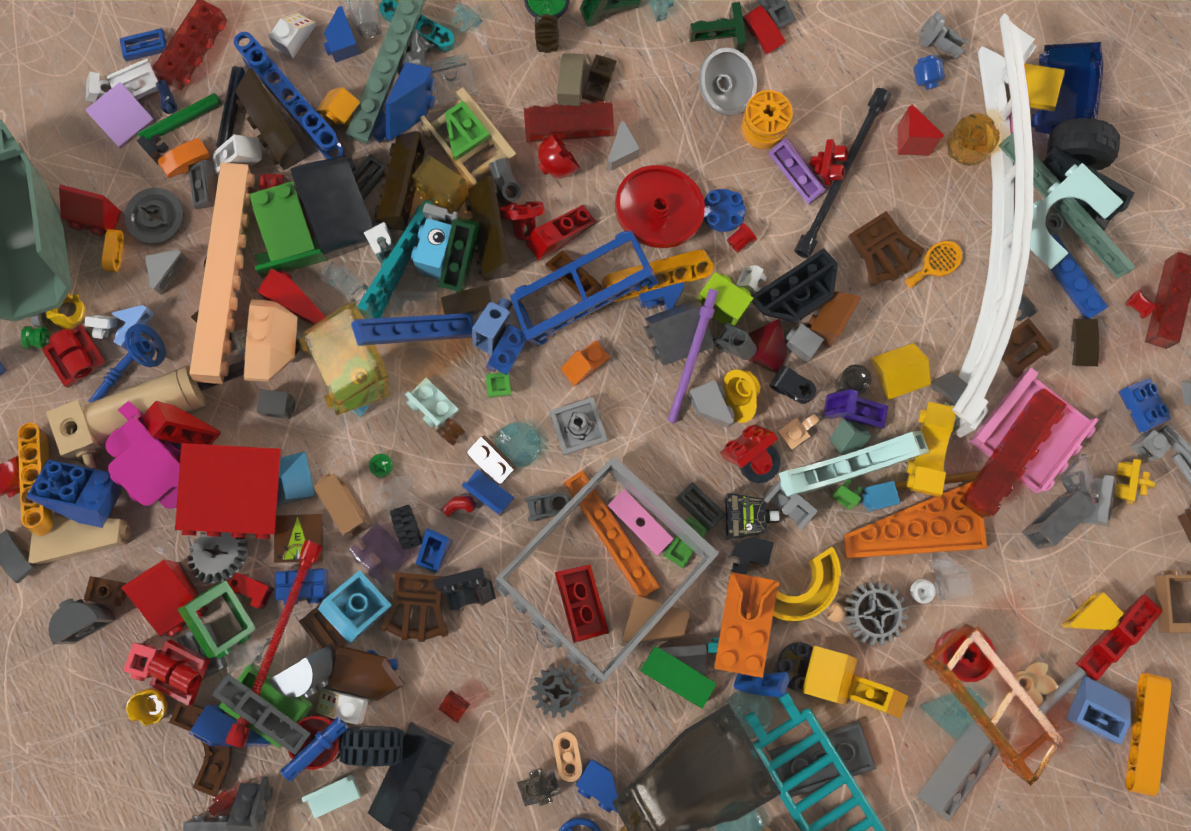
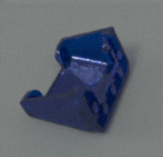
M1101 42L1045 45L1044 54L1039 56V66L1065 71L1055 110L1037 109L1036 114H1032L1031 127L1035 128L1036 132L1050 134L1051 130L1059 123L1070 119L1094 118L1098 120L1104 70Z

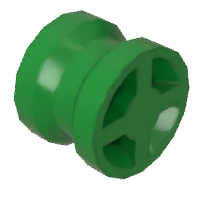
M24 326L21 331L22 346L25 349H32L33 347L42 349L49 344L48 329L45 326L37 328Z

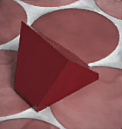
M780 319L748 333L757 346V352L752 358L747 360L773 373H777L788 354Z

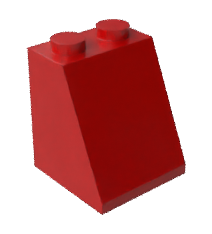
M164 559L122 586L123 591L159 636H169L170 638L183 631L182 627L186 625L177 609L199 596L198 591L180 562ZM205 605L195 612L202 619L204 617L203 613L209 609Z

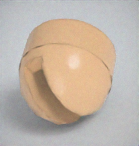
M834 602L826 618L832 622L839 623L845 620L847 611L844 610L843 605Z

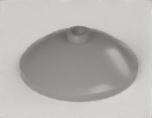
M720 48L711 52L704 59L699 71L701 94L707 105L721 115L733 116L744 112L748 101L756 94L757 79L755 70L749 59L736 49Z

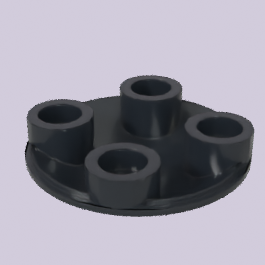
M803 642L791 643L781 651L778 657L777 673L787 672L790 678L788 688L792 690H803L813 647Z

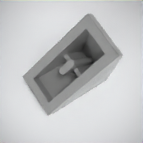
M620 122L607 161V170L609 171L639 158L640 148L625 122Z
M179 250L145 256L150 287L162 295L188 258Z

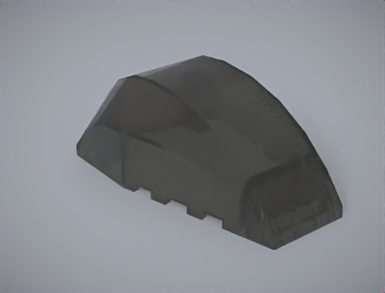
M727 703L686 724L638 773L612 803L628 831H695L717 826V824L738 820L782 793L743 724L730 704Z

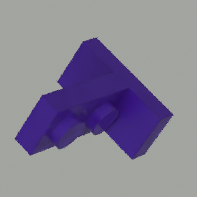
M851 389L826 396L823 417L829 419L841 417L878 429L885 428L888 412L887 405L857 397L858 391Z

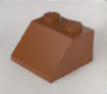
M834 291V298L821 306L817 316L813 314L806 326L824 339L822 344L831 347L841 335L861 297Z

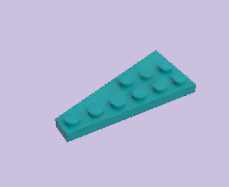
M424 200L421 205L417 206L413 219L389 257H385L380 271L357 306L364 319L382 317L411 259L413 248L419 243V228L426 221L423 214L425 203L433 205L432 202Z

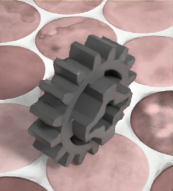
M550 665L548 673L543 669L540 671L543 676L542 678H534L538 685L531 687L532 690L537 691V694L532 696V700H539L536 708L538 709L543 706L545 708L544 715L551 711L552 718L556 717L557 712H560L561 716L565 717L566 710H569L571 713L574 712L573 704L580 705L576 698L577 696H583V693L578 691V688L583 686V684L576 683L575 680L579 675L571 676L570 667L565 672L562 671V665H559L558 670H554L553 666ZM555 675L554 682L550 685H542L548 677ZM564 676L571 681L573 688H567L563 682ZM556 684H559L560 689L569 693L560 694L559 698H556L553 692L546 689H553ZM542 694L548 695L551 699V706L543 700ZM565 697L572 698L567 705L560 707V701Z

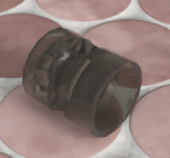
M854 364L848 366L835 381L836 392L851 389L858 391L857 397L861 396L871 385L872 378L870 372L862 365Z

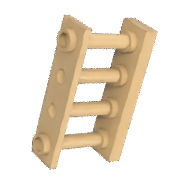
M462 87L456 92L458 99L456 104L464 101L489 132L490 138L457 161H454L452 150L449 148L451 146L449 136L443 140L436 131L446 124L445 113L429 123L424 115L421 116L422 127L420 128L427 138L431 137L462 175L460 179L466 188L477 184L476 180L490 170L489 163L498 159L508 158L512 167L518 161L516 152ZM493 145L497 150L496 155L469 173L462 163L486 146Z

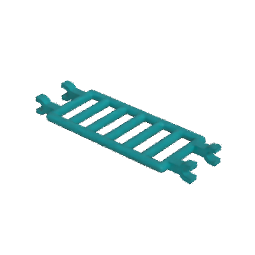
M785 692L784 697L777 698L790 719L772 731L766 733L755 713L750 712L744 716L758 740L750 745V749L800 831H820L858 805L861 807L866 818L847 831H866L870 827H873L875 831H886L811 709L806 708L799 712L790 695ZM807 720L814 733L769 761L762 748ZM820 741L827 754L782 783L775 770ZM833 762L840 775L795 804L788 791ZM846 784L853 797L808 825L801 813Z

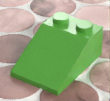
M294 181L249 194L270 261L316 250L304 205Z

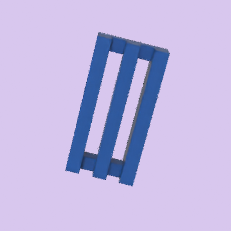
M162 28L119 38L123 58L126 62L169 51L165 32ZM158 37L160 38V39H156V40H152V41H148V42L146 41V40H150V39H154V38H158ZM139 42L136 45L126 47V45Z

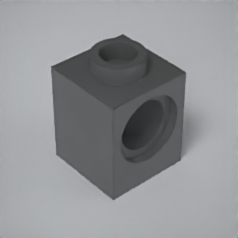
M260 389L257 413L266 417L290 419L291 413H294L295 410L293 396L288 392Z

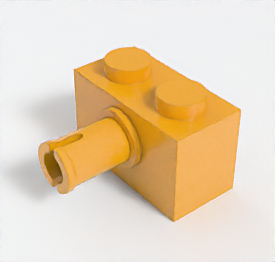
M340 87L330 90L315 111L323 117L328 125L345 124L349 127L353 117L352 113L360 101L345 88Z

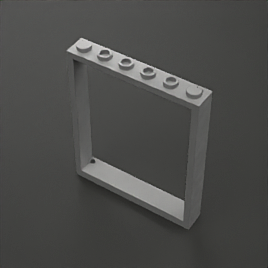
M613 456L495 578L494 583L496 584L495 589L503 597L508 595L514 601L513 606L521 614L526 612L532 618L530 622L539 631L544 629L550 635L548 639L558 649L562 647L568 652L566 656L576 666L580 664L586 670L585 675L592 682L596 683L598 681L601 684L707 568L719 552ZM610 473L703 560L601 672L506 580Z

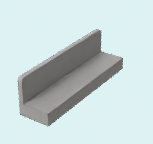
M972 720L920 791L918 798L949 822L1005 743L995 732Z

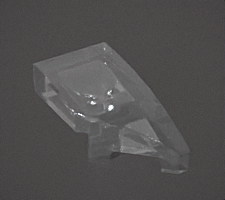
M271 638L231 647V652L225 655L229 665L226 667L227 673L245 669L247 665L260 663L263 658L261 655L265 647L271 643Z

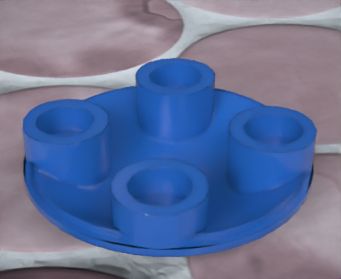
M717 189L710 191L705 197L703 219L710 228L719 232H729L739 227L743 222L745 205L740 193L728 189Z

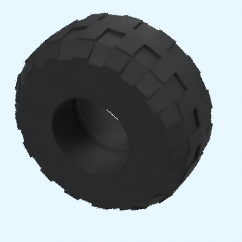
M1094 118L1070 119L1059 123L1051 130L1047 154L1053 147H1056L1096 171L1103 170L1109 167L1118 157L1120 134L1112 124Z

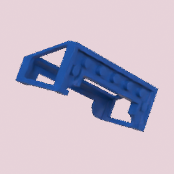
M623 231L617 234L614 240L528 286L522 285L516 288L515 293L511 294L510 298L527 341L539 347L548 342L547 335L552 337L556 335V331L634 290L640 291V285L641 287L647 285L648 288L659 284L634 233L632 231ZM631 241L643 269L587 298L576 270ZM572 273L583 300L533 326L521 299Z

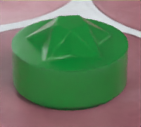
M376 454L369 461V469L376 477L383 478L392 472L393 462L385 454Z

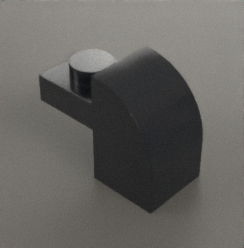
M749 538L738 543L729 554L730 558L737 559V563L733 562L730 572L747 574L749 563L764 567L768 566L774 542L759 538Z

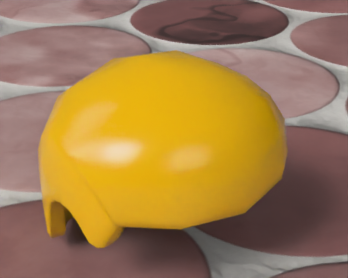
M142 689L133 694L127 701L126 712L131 721H139L143 726L152 725L160 722L167 714L168 701L164 694L157 689Z

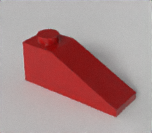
M155 401L141 417L152 438L180 444L212 445L221 435L220 430L175 405Z

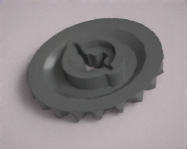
M148 188L134 195L126 206L124 214L126 228L138 241L155 245L159 242L165 243L167 239L173 238V235L180 231L179 227L183 224V215H185L182 209L183 206L179 199L166 189ZM145 211H148V212L151 213V214H152V213H153V214H157V212H158V216H159L163 221H161V220H156V219H154V220L152 221V218L150 217V215H149L147 212H145Z
M200 532L201 536L198 539H194L193 547L189 548L190 555L187 556L191 573L205 583H220L233 577L241 569L247 558L248 543L246 538L231 537V533L222 532L221 537L206 536L207 532ZM218 549L224 553L217 554L216 556L211 554L213 551H217Z

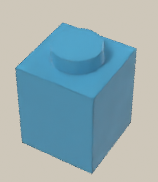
M894 481L866 487L862 490L861 502L864 508L867 507L868 512L900 504Z

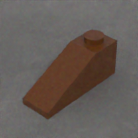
M561 251L545 265L552 273L574 260L564 251ZM582 267L576 270L587 298L603 290L601 284ZM572 273L558 279L578 303L583 300Z

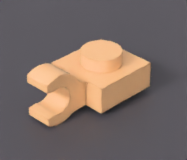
M815 413L802 423L796 418L777 433L788 448L792 450L810 437L807 430L816 425L820 420Z

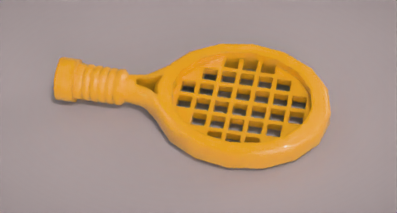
M940 241L934 244L923 258L922 270L905 279L906 285L909 288H913L926 275L943 277L953 273L960 266L963 259V252L960 246L952 241Z

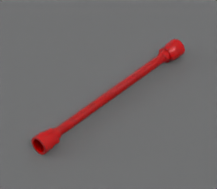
M305 540L299 556L301 561L299 572H297L298 575H296L290 590L291 592H289L287 604L283 607L284 610H282L281 619H279L278 625H276L275 634H273L272 640H270L269 649H267L266 655H264L265 658H263V664H261L259 673H257V679H255L253 688H251L258 695H260L261 687H263L262 684L266 680L267 672H269L272 660L285 632V627L292 614V609H294L293 606H295V600H297L299 591H301L302 582H304L307 571L311 569L312 564H316L323 546ZM240 716L237 723H233L225 743L244 749L250 732L248 727L250 722Z

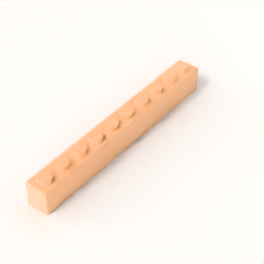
M222 162L220 164L189 373L194 382L223 384L224 376H228L229 364L226 362L227 354H231L232 342L229 340L230 332L233 333L235 328V320L232 316L233 311H236L238 306V299L235 297L236 290L240 289L241 284L238 272L239 269L243 268V255H241L242 248L246 247L244 229L249 226L247 207H251L252 204L249 193L250 187H254L255 182L254 174H251L249 165Z

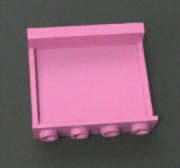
M1029 368L1021 374L969 442L1037 494L1043 491L1047 492L1053 487L1056 482L1053 479L1058 473L1061 474L1069 465L1067 461L1071 455L1075 456L1083 447L1081 442L1084 438H1089L1095 432L1096 428L1094 425L1098 419L1089 420L1037 380L1035 377L1038 375V372Z

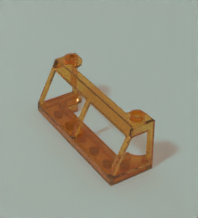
M965 624L923 660V663L930 671H936L938 679L949 688L999 751L1000 757L1003 759L1001 761L1005 766L1031 786L1039 779L1064 740L1057 732L1060 728L1052 719L1045 717L985 640L987 635L978 626L974 628ZM962 635L968 636L948 665L936 659ZM972 641L977 644L1011 688L1010 693L992 719L987 716L952 672V669ZM1015 695L1018 696L1045 731L1019 755L996 727V723ZM1048 740L1053 745L1035 773H1033L1023 760Z

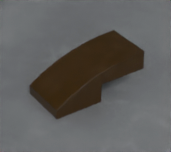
M596 54L582 92V99L603 104L617 60Z
M488 286L471 288L441 297L444 314L470 313L474 315L484 311L488 303L492 302Z
M1073 318L1071 341L1074 342L1072 365L1098 367V320Z

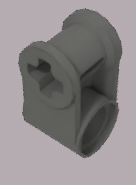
M727 322L723 325L724 329L718 337L713 338V343L718 349L743 360L752 358L757 352V346L748 333Z
M561 492L524 498L525 502L528 503L530 515L528 522L555 517L561 510L554 508V501L558 498H563L567 505L570 502L569 498Z

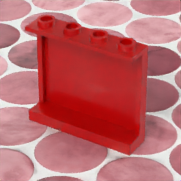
M181 443L175 530H182L181 535L196 536L197 531H206V536L221 537L222 532L231 533V537L246 538V533L256 534L258 539H270L271 534H277L276 516L280 459H282L283 450L279 448Z

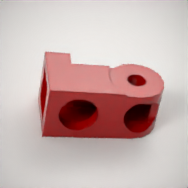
M236 573L233 577L226 580L234 594H243L252 598L250 605L258 609H265L275 588L240 573Z

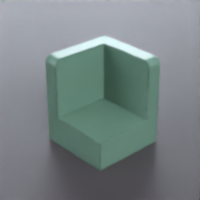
M843 418L829 440L840 454L846 455L861 450L872 435L863 424Z

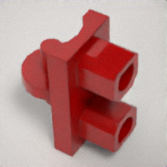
M827 139L825 152L820 151L817 156L810 159V166L815 169V174H820L825 179V186H832L833 180L844 179L845 168L843 165H836V161H846L848 149L843 145H835L833 139Z

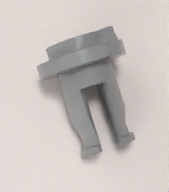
M936 11L920 29L918 37H920L919 45L926 48L933 44L942 51L952 54V57L956 59L964 51L961 46L964 43L966 44L968 39H963L957 32L944 24L946 16Z

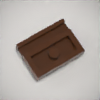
M319 604L304 618L300 619L299 623L319 649L330 644L334 653H336L339 646L344 647L348 642L318 610L321 605Z

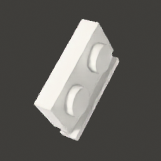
M147 58L106 76L111 88L121 82L136 100L158 91L156 82L159 80Z

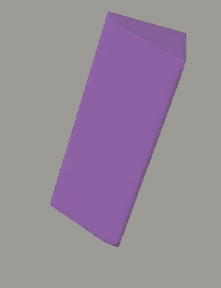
M784 138L768 152L769 156L807 204H810L828 191V188L817 174L814 173V170L789 139Z

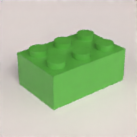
M256 664L247 665L238 680L248 688H253L252 686L255 679H257L256 676H258L257 673H259L260 667ZM268 673L264 684H262L263 687H261L262 690H260L259 696L296 723L304 719L314 704L306 698L304 699L303 696L287 697L280 694L269 681L274 676ZM223 702L220 704L219 707L237 720L240 718V715ZM249 724L248 727L250 729H252L257 734L271 742L273 745H275L278 748L283 747L279 743L274 741L272 738L264 734L262 731L254 727L253 724Z

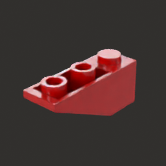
M581 205L535 228L527 240L526 246L537 260L540 261L571 242L594 225L596 220L585 206Z

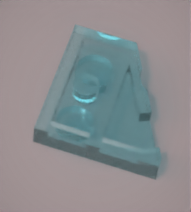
M966 687L928 703H922L919 707L951 738L957 740L988 704L971 688Z

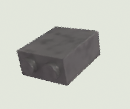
M697 299L645 318L647 326L644 327L648 339H652L654 345L651 347L652 355L663 366L688 357L700 320L699 312L701 306H703ZM707 325L699 353L715 347L709 325Z

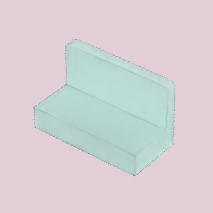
M353 774L305 795L302 797V801H308L315 819L360 798L361 794Z

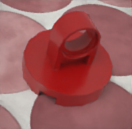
M527 201L525 202L526 204L517 205V203L502 206L500 207V217L505 220H512L515 237L518 240L527 241L536 228L534 217L545 213L543 202ZM526 225V227H527V233H526V235L524 236V235H523V227Z

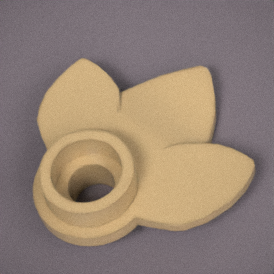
M1031 663L1025 670L1015 672L1010 678L1012 690L1020 694L1022 702L1028 707L1036 709L1043 702L1042 695L1058 688L1054 679L1046 674L1048 670V664ZM1024 678V684L1018 685L1019 680Z

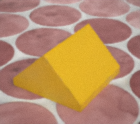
M914 343L871 358L887 400L931 385L929 358Z
M813 646L802 693L846 706L857 659L847 654Z

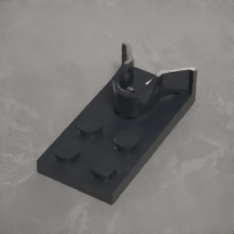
M1053 147L1042 161L1060 183L1067 178L1064 174L1073 165L1076 164L1079 167L1082 164L1079 160L1056 147ZM1084 164L1123 201L1104 220L1085 201L1075 198L1086 212L1092 213L1093 220L1105 231L1109 221L1118 212H1124L1128 208L1135 192Z
M483 567L433 579L435 590L446 594L450 610L463 611L464 606L470 604L484 606L489 601L496 599L490 572Z

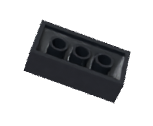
M410 722L403 737L402 762L389 767L368 814L392 831H413L454 742Z

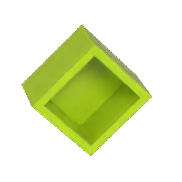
M715 272L699 293L697 300L704 306L709 288L717 290L718 294L713 307L715 311L712 318L722 325L727 322L736 327L747 312L753 297L750 296L751 293L746 288L737 287L731 283L732 280L727 275Z

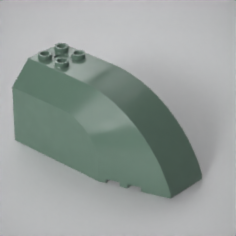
M0 119V319L18 321L61 307L72 284L64 229L54 199L40 174L2 119Z

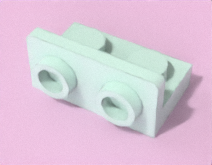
M427 378L411 393L407 392L405 394L409 399L406 403L415 412L420 410L425 415L422 419L431 428L434 426L437 428L443 427L445 420L448 417L451 419L459 411Z

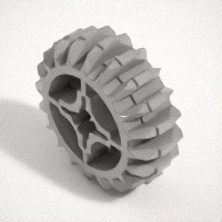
M872 581L867 582L866 587L863 584L858 585L859 592L856 590L851 591V595L855 599L848 597L845 600L851 604V607H844L845 611L850 612V616H846L844 621L851 620L852 622L847 626V629L855 628L856 630L852 636L857 638L861 635L860 642L866 643L869 639L870 646H875L876 642L880 646H884L885 639L889 643L894 642L892 634L895 637H900L901 633L898 631V628L906 629L905 624L901 623V621L908 620L909 618L906 615H902V611L908 610L907 606L901 607L900 603L905 601L904 597L897 599L896 596L899 594V591L896 589L890 593L891 585L886 584L883 588L881 581L876 582L875 587ZM876 594L883 596L890 603L891 607H883ZM868 596L869 600H867L866 610L858 613L861 601ZM875 610L886 611L876 617L866 616V614H870ZM893 615L890 626L883 631L885 618ZM860 620H869L872 628H875L876 634L865 629Z

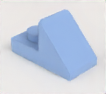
M143 305L113 312L112 315L125 322L124 326L120 327L116 332L113 342L127 350L125 333L128 328L135 324L147 325L154 313Z

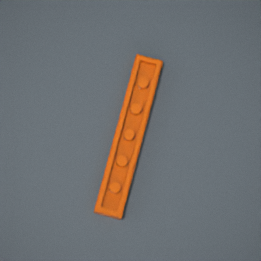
M582 470L566 480L564 484L572 497H574L590 479ZM594 488L578 506L637 596L645 598L660 588V585Z

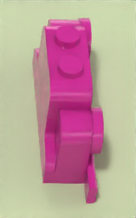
M128 400L118 409L128 421L111 433L105 445L107 452L115 457L108 466L110 477L117 485H122L128 491L129 497L135 502L148 506L159 500L160 504L165 508H176L181 451L170 441L152 438L141 418L143 414Z

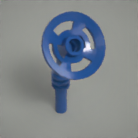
M135 324L128 328L125 333V344L128 353L114 368H110L111 372H107L108 376L103 377V383L88 402L91 403L102 399L112 386H116L115 382H119V377H123L122 373L134 360L146 367H156L164 361L166 354L165 346L156 331L144 324ZM141 332L148 335L153 342L150 343L149 340L141 337ZM155 349H157V357L153 360Z

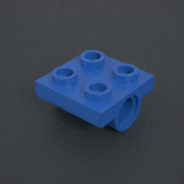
M1150 378L1118 391L1127 410H1131L1130 416L1139 433L1171 419L1168 407L1162 402L1158 394V388Z

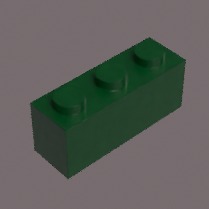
M461 217L453 219L438 287L456 292H462L466 289L481 223Z

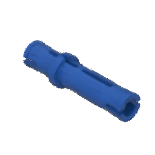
M337 717L322 732L319 731L316 734V738L280 770L284 778H288V781L292 782L325 749L329 750L333 746L332 743L349 729L346 723L340 717Z

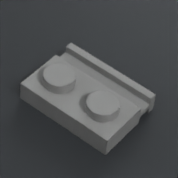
M425 203L423 208L425 218L452 225L453 219L459 217L455 211L453 214H450L447 209Z

